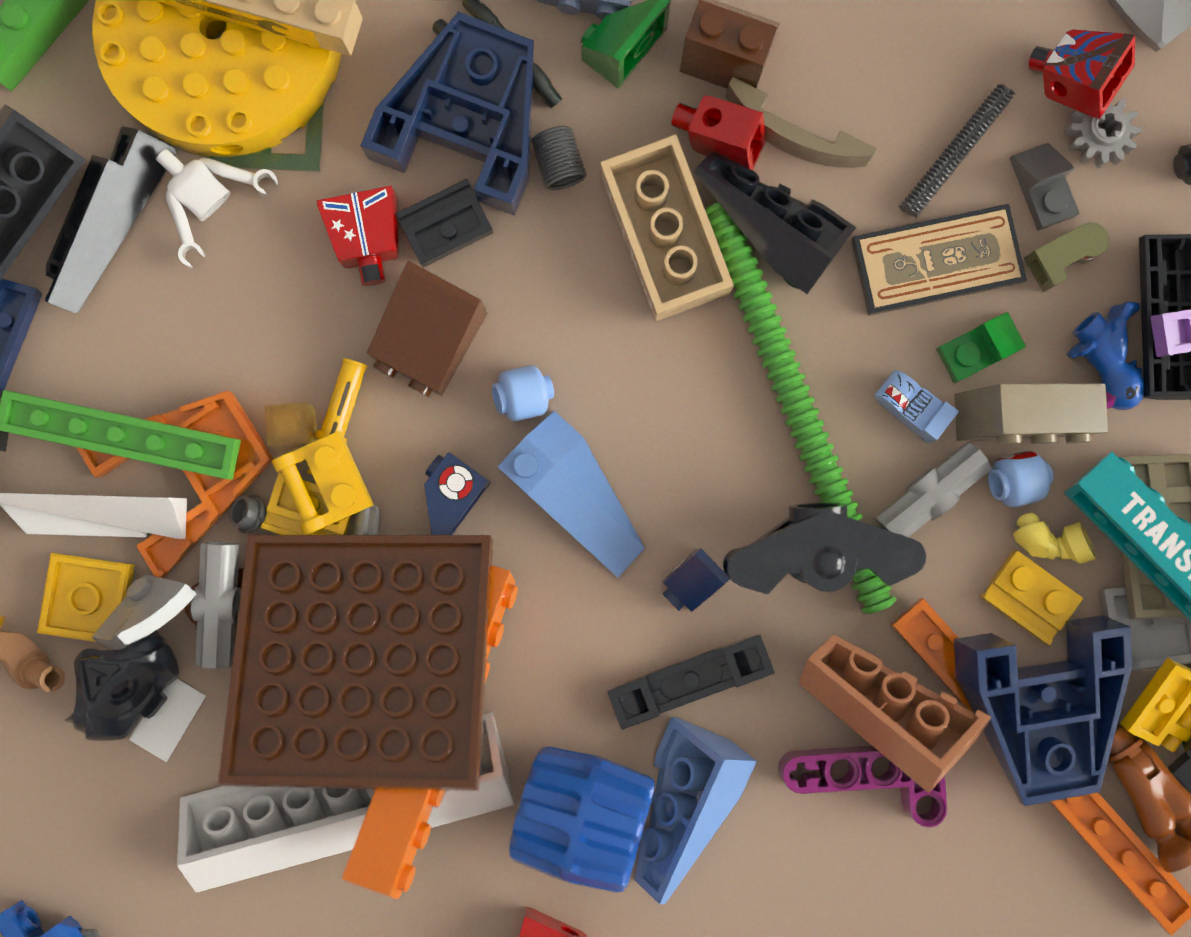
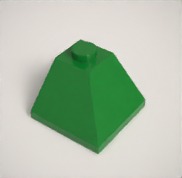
M647 0L606 15L599 25L593 23L586 30L580 41L583 44L581 46L582 61L619 89L667 30L671 0Z

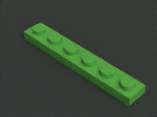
M3 390L0 403V431L223 479L233 480L241 443L240 439Z

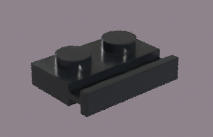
M468 179L396 213L422 268L494 233Z

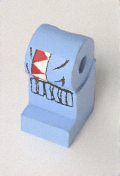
M898 370L892 371L874 395L875 399L886 410L926 443L938 440L959 412L949 403H943L928 390L921 388L912 378Z

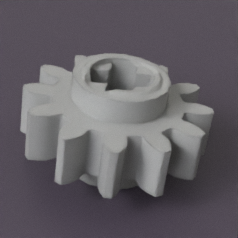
M1121 99L1115 105L1110 103L1101 119L1094 118L1077 110L1070 114V119L1075 123L1065 130V134L1075 136L1076 140L1068 149L1069 151L1079 148L1083 150V154L1080 157L1081 163L1086 162L1093 156L1095 157L1097 168H1101L1108 160L1116 165L1124 159V153L1129 154L1136 149L1137 145L1131 139L1142 132V129L1138 126H1131L1130 122L1138 115V112L1131 111L1126 114L1123 111V108L1126 106V99Z

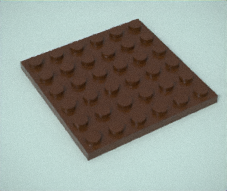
M248 535L218 784L222 786L479 791L493 548L491 535Z

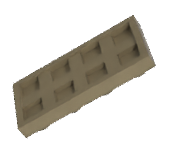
M1191 454L1121 457L1133 466L1135 475L1147 487L1154 488L1163 496L1165 505L1177 517H1181L1191 524ZM1121 551L1130 620L1187 618Z

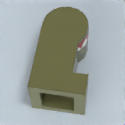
M1089 222L1036 249L1024 259L1042 291L1045 292L1068 279L1064 268L1074 263L1083 264L1090 262L1104 253L1109 245V236L1103 226L1098 223Z

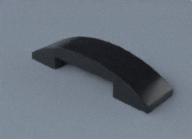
M759 634L656 670L610 689L607 693L620 728L623 730L659 717L661 713L734 686L737 688L773 675L775 671Z

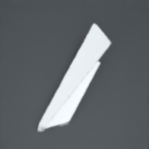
M0 493V506L26 534L144 538L150 537L151 534L176 539L186 538L187 498Z

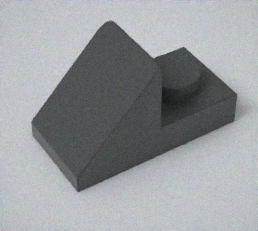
M1046 143L1009 158L1038 231L1075 218L1080 214L1065 178L1074 170V167L1053 146Z

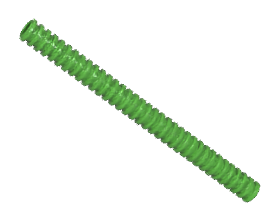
M716 202L706 207L705 211L732 279L733 288L736 290L733 296L734 299L740 300L738 305L739 311L745 312L743 321L749 322L750 327H748L747 331L749 334L754 335L755 338L752 340L753 345H758L760 349L757 351V355L764 359L761 365L763 368L768 369L767 380L772 379L774 385L771 386V390L777 391L778 397L775 398L776 402L781 403L783 406L780 412L782 415L786 414L788 418L785 424L792 428V432L789 434L791 438L795 437L797 440L794 446L795 449L801 450L802 455L799 456L800 461L805 460L807 465L804 467L805 473L810 472L812 478L808 479V481L816 487V490L813 491L814 496L819 495L821 501L818 503L846 504L847 517L860 521L863 516L861 513L857 514L855 510L858 504L856 501L852 502L850 498L853 492L846 488V484L849 483L848 479L842 478L843 467H838L836 463L839 457L838 455L833 456L831 449L834 448L833 443L828 444L826 439L830 435L828 431H823L822 426L825 423L817 417V414L820 413L819 408L814 409L812 404L815 402L814 396L809 397L808 395L810 386L804 385L803 380L806 376L804 373H799L798 368L801 367L800 362H795L793 357L796 356V352L789 348L792 342L790 338L786 339L784 336L787 332L786 327L780 326L779 322L782 321L781 315L775 314L777 305L771 304L772 293L766 292L765 288L768 286V283L765 280L762 281L763 271L756 267L759 261L751 255L754 249L752 246L747 245L749 239L745 234L743 235L741 229L720 203ZM869 568L856 569V573L853 576L854 583L851 587L859 593L856 599L858 602L862 601L864 605L861 608L862 613L873 614L894 605L897 600L895 596H890L891 586H887Z

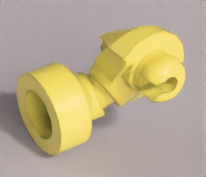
M1027 513L1017 519V525L1020 529L1013 533V537L1016 543L1031 556L1048 558L1050 560H1054L1055 557H1059L1060 560L1072 559L1080 565L1096 559L1094 547L1081 521L1065 526L1061 537L1055 538L1054 534L1050 532L1049 526L1044 521L1039 522V517L1035 513Z

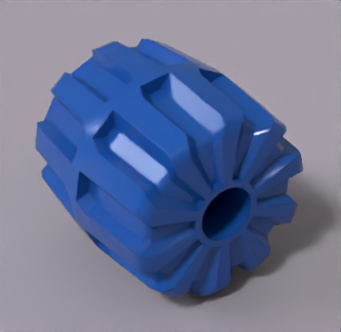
M550 746L543 747L534 759L519 803L509 845L510 858L519 864L561 881L616 893L624 891L629 883L655 789L654 780L646 774L599 756Z

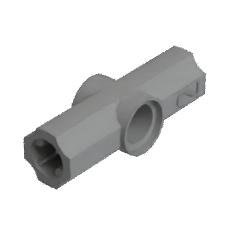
M971 442L961 446L960 449L951 454L937 468L932 467L914 480L906 488L907 492L875 517L874 519L879 528L910 537L930 519L933 521L951 509L960 500L959 495L992 469L989 460Z
M224 541L201 543L199 585L194 590L196 595L191 601V614L193 620L197 621L195 665L202 668H230L233 663L235 631L241 597V588L238 587L240 545L238 543Z

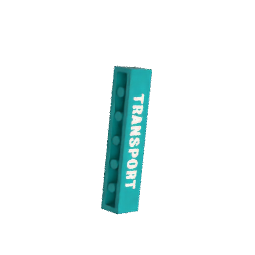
M1110 452L1086 471L1064 494L1191 621V524L1185 519L1177 517L1165 505L1163 496L1154 488L1147 487L1135 475L1133 466L1127 460L1117 457L1113 452Z

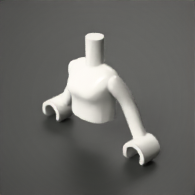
M168 149L163 150L156 158L173 176L167 185L166 202L182 244L178 251V257L186 267L192 269L193 266L185 259L187 251L195 249L203 257H205V253L199 245L194 243L190 226L181 204L186 206L200 221H204L230 196V191L216 179L212 172L228 179L254 185L255 190L261 196H267L266 192L259 187L261 179L270 178L278 185L275 174L267 169L252 173L210 158L194 159L184 165Z

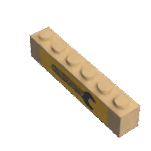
M154 0L348 56L352 55L363 19L355 0Z

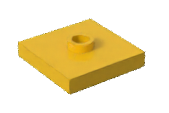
M51 553L37 633L96 642L92 636L127 596L126 592L132 584L135 564Z

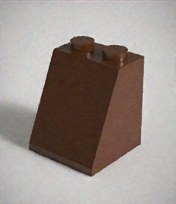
M699 0L685 37L680 72L728 89L732 77L757 88L780 23L717 0Z
M408 260L367 350V354L376 360L372 367L391 378H394L398 372L411 379L408 387L428 398L432 391L442 396L488 314L482 300Z

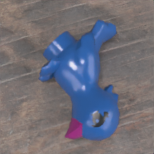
M1124 302L1123 304L1112 306L1106 319L1099 312L1088 316L1073 332V335L1080 342L1073 346L1066 354L1072 359L1084 356L1098 371L1101 384H1105L1107 409L1129 410L1136 407L1144 397L1145 381L1142 376V369L1137 368V360H1133L1129 364L1126 362L1128 350L1126 325L1129 318L1140 310V303Z

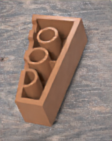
M832 635L808 658L798 683L928 793L977 741L991 719V716L978 709L976 713H973L956 704L958 699L943 691L939 695L916 683L918 678L905 671L901 674L883 666L882 659L836 635Z

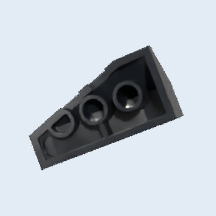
M716 152L710 153L694 171L774 272L782 276L788 285L800 289L806 294L810 292L856 229L854 225L824 204L812 199L807 205L789 196L791 189L780 183L777 187L759 182V176L755 171Z

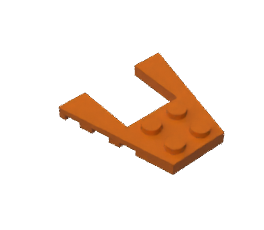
M225 391L181 406L179 409L145 418L146 420L241 440L233 480L183 470L202 501L201 504L186 513V538L176 539L153 534L136 545L156 577L165 578L232 506L235 499L241 496L267 468L271 461L274 460L233 392ZM76 447L94 478H102L130 459Z

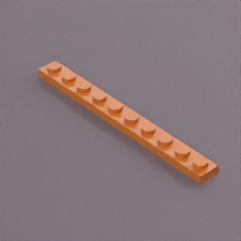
M919 598L890 625L955 698L958 699L964 708L973 712L956 679L954 639L959 637L924 598ZM1099 793L1050 801V804L1164 931L1172 935L1191 918V895L1170 872L1164 871L1157 857Z

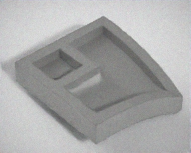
M1108 0L1124 22L1155 52L1162 49L1191 26V0Z
M144 574L143 577L137 579L129 586L126 592L127 596L95 632L92 638L104 648L122 650L127 644L137 641L165 625L195 597L196 593L186 583Z
M1126 587L1104 589L1099 592L1103 615L1131 627V672L1159 668L1167 657L1180 664L1191 663V621L1188 618L1130 620Z

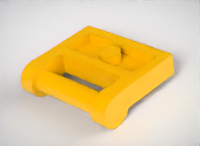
M337 431L271 461L276 472L281 471L304 522L300 526L305 535H309L374 506L341 431ZM305 460L329 512L318 516L296 467V464Z

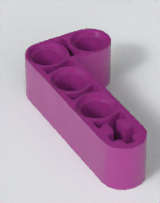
M872 745L795 750L782 756L778 764L780 778L795 793L808 794L900 787L903 810L919 825L930 828L938 826L947 815L945 776L929 793L889 759L887 772L881 776H873L871 771L872 763L877 758L885 756ZM840 759L847 760L849 765L847 774L843 778H831L830 767L832 764ZM797 763H801L807 770H819L822 779L819 780L820 778L814 772L801 773V780L797 781L789 773L796 770ZM923 796H931L933 802L930 811L922 815L917 814V801Z

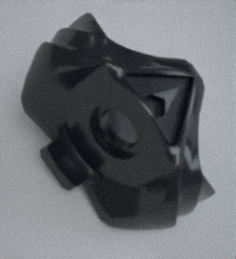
M156 630L132 642L122 650L87 648L82 650L74 661L76 676L75 709L64 721L72 723L77 731L85 733L87 740L114 741L124 739L130 735L141 716L147 719L153 717L167 701V696L163 690L176 680L179 675L177 659L171 647L167 645L165 639L159 635V632Z

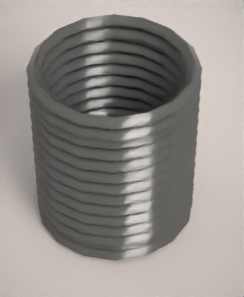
M557 126L546 129L535 135L531 140L546 189L560 190L583 181L587 176L578 145H576L574 132L569 126Z

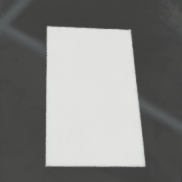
M179 679L174 680L163 690L167 696V701L150 719L142 717L129 739L166 763L206 698V695Z

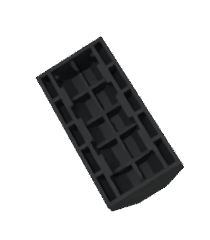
M1191 234L1143 235L1139 238L1143 378L1145 381L1144 398L1155 400H1191V351L1156 357L1150 316L1191 309Z

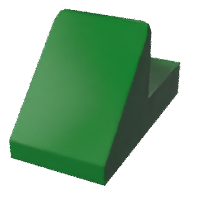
M1006 312L939 346L936 350L955 384L1025 348L1026 345L1009 313Z

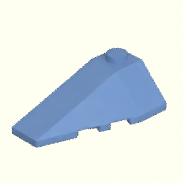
M555 411L525 436L499 464L498 468L617 578L645 549L584 437Z
M671 717L656 752L654 766L658 767L659 771L656 789L653 792L650 803L653 806L649 829L644 830L642 833L635 881L659 904H666L738 802L757 762L730 739L678 717Z

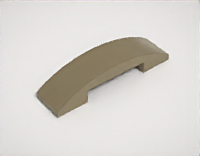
M732 77L725 96L728 102L762 112L764 114L766 141L790 155L825 166L854 168L865 167L877 149L843 131L839 132L834 143L831 144L763 110L768 97L767 93Z

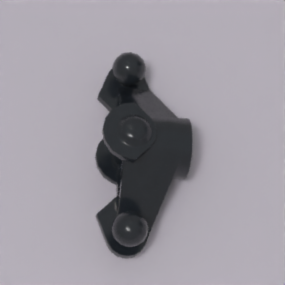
M804 503L788 506L789 517L753 543L729 551L724 557L723 569L735 584L766 595L787 574L819 591L833 592L842 589L850 583L856 573V569L869 568L887 586L894 585L922 570L926 563L927 555L923 545L915 539L847 517L846 504Z

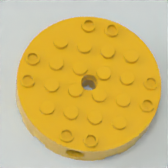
M96 0L92 20L94 52L99 69L110 91L119 103L150 133L161 141L181 148L187 153L203 157L236 158L263 152L281 144L282 139L289 136L299 127L304 128L324 105L323 99L329 91L332 81L335 82L339 71L341 53L154 0ZM222 30H226L220 38L215 39L218 34L222 33Z

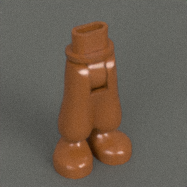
M1118 724L1108 762H1114L1112 767L1133 803L1145 834L1157 843L1158 859L1164 871L1176 872L1191 865V794L1173 776L1147 742H1144V739L1128 732L1121 724Z

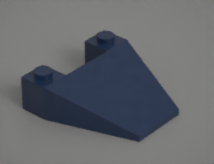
M458 11L375 108L360 145L367 158L405 173L419 137L485 162L474 188L478 201L515 216L529 181L534 40Z
M1103 615L1066 621L1068 660L1024 668H1017L1016 645L993 633L954 639L956 679L973 712L976 713L978 709L991 716L983 732L1022 805L1029 806L1100 792L1132 669L1130 626Z

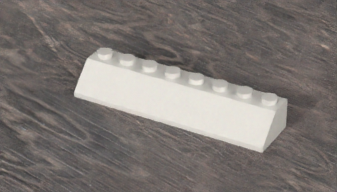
M492 712L483 714L479 791L445 790L441 804L438 808L433 807L427 823L431 824V828L514 805L509 771ZM221 786L181 797L177 867L197 893L353 850L375 789Z

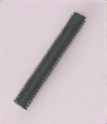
M1005 84L996 85L997 88L993 89L990 95L987 96V99L984 100V103L981 104V107H978V110L969 119V122H966L960 133H957V137H954V141H951L948 148H945V152H942L939 160L936 159V163L932 164L933 167L929 168L930 171L926 172L927 175H923L924 179L921 178V182L917 183L918 186L914 187L915 190H911L912 194L909 193L905 201H902V205H899L902 211L915 218L919 216L918 214L922 212L921 210L928 205L929 201H931L930 199L937 194L944 182L949 179L958 165L962 163L975 144L983 137L987 129L990 128V125L1002 113L1005 106L1007 107L1011 99L1014 98L1012 95L1016 94L1013 90L1008 89Z

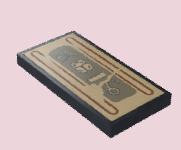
M1009 204L862 234L851 239L868 316L1022 284L1027 281Z

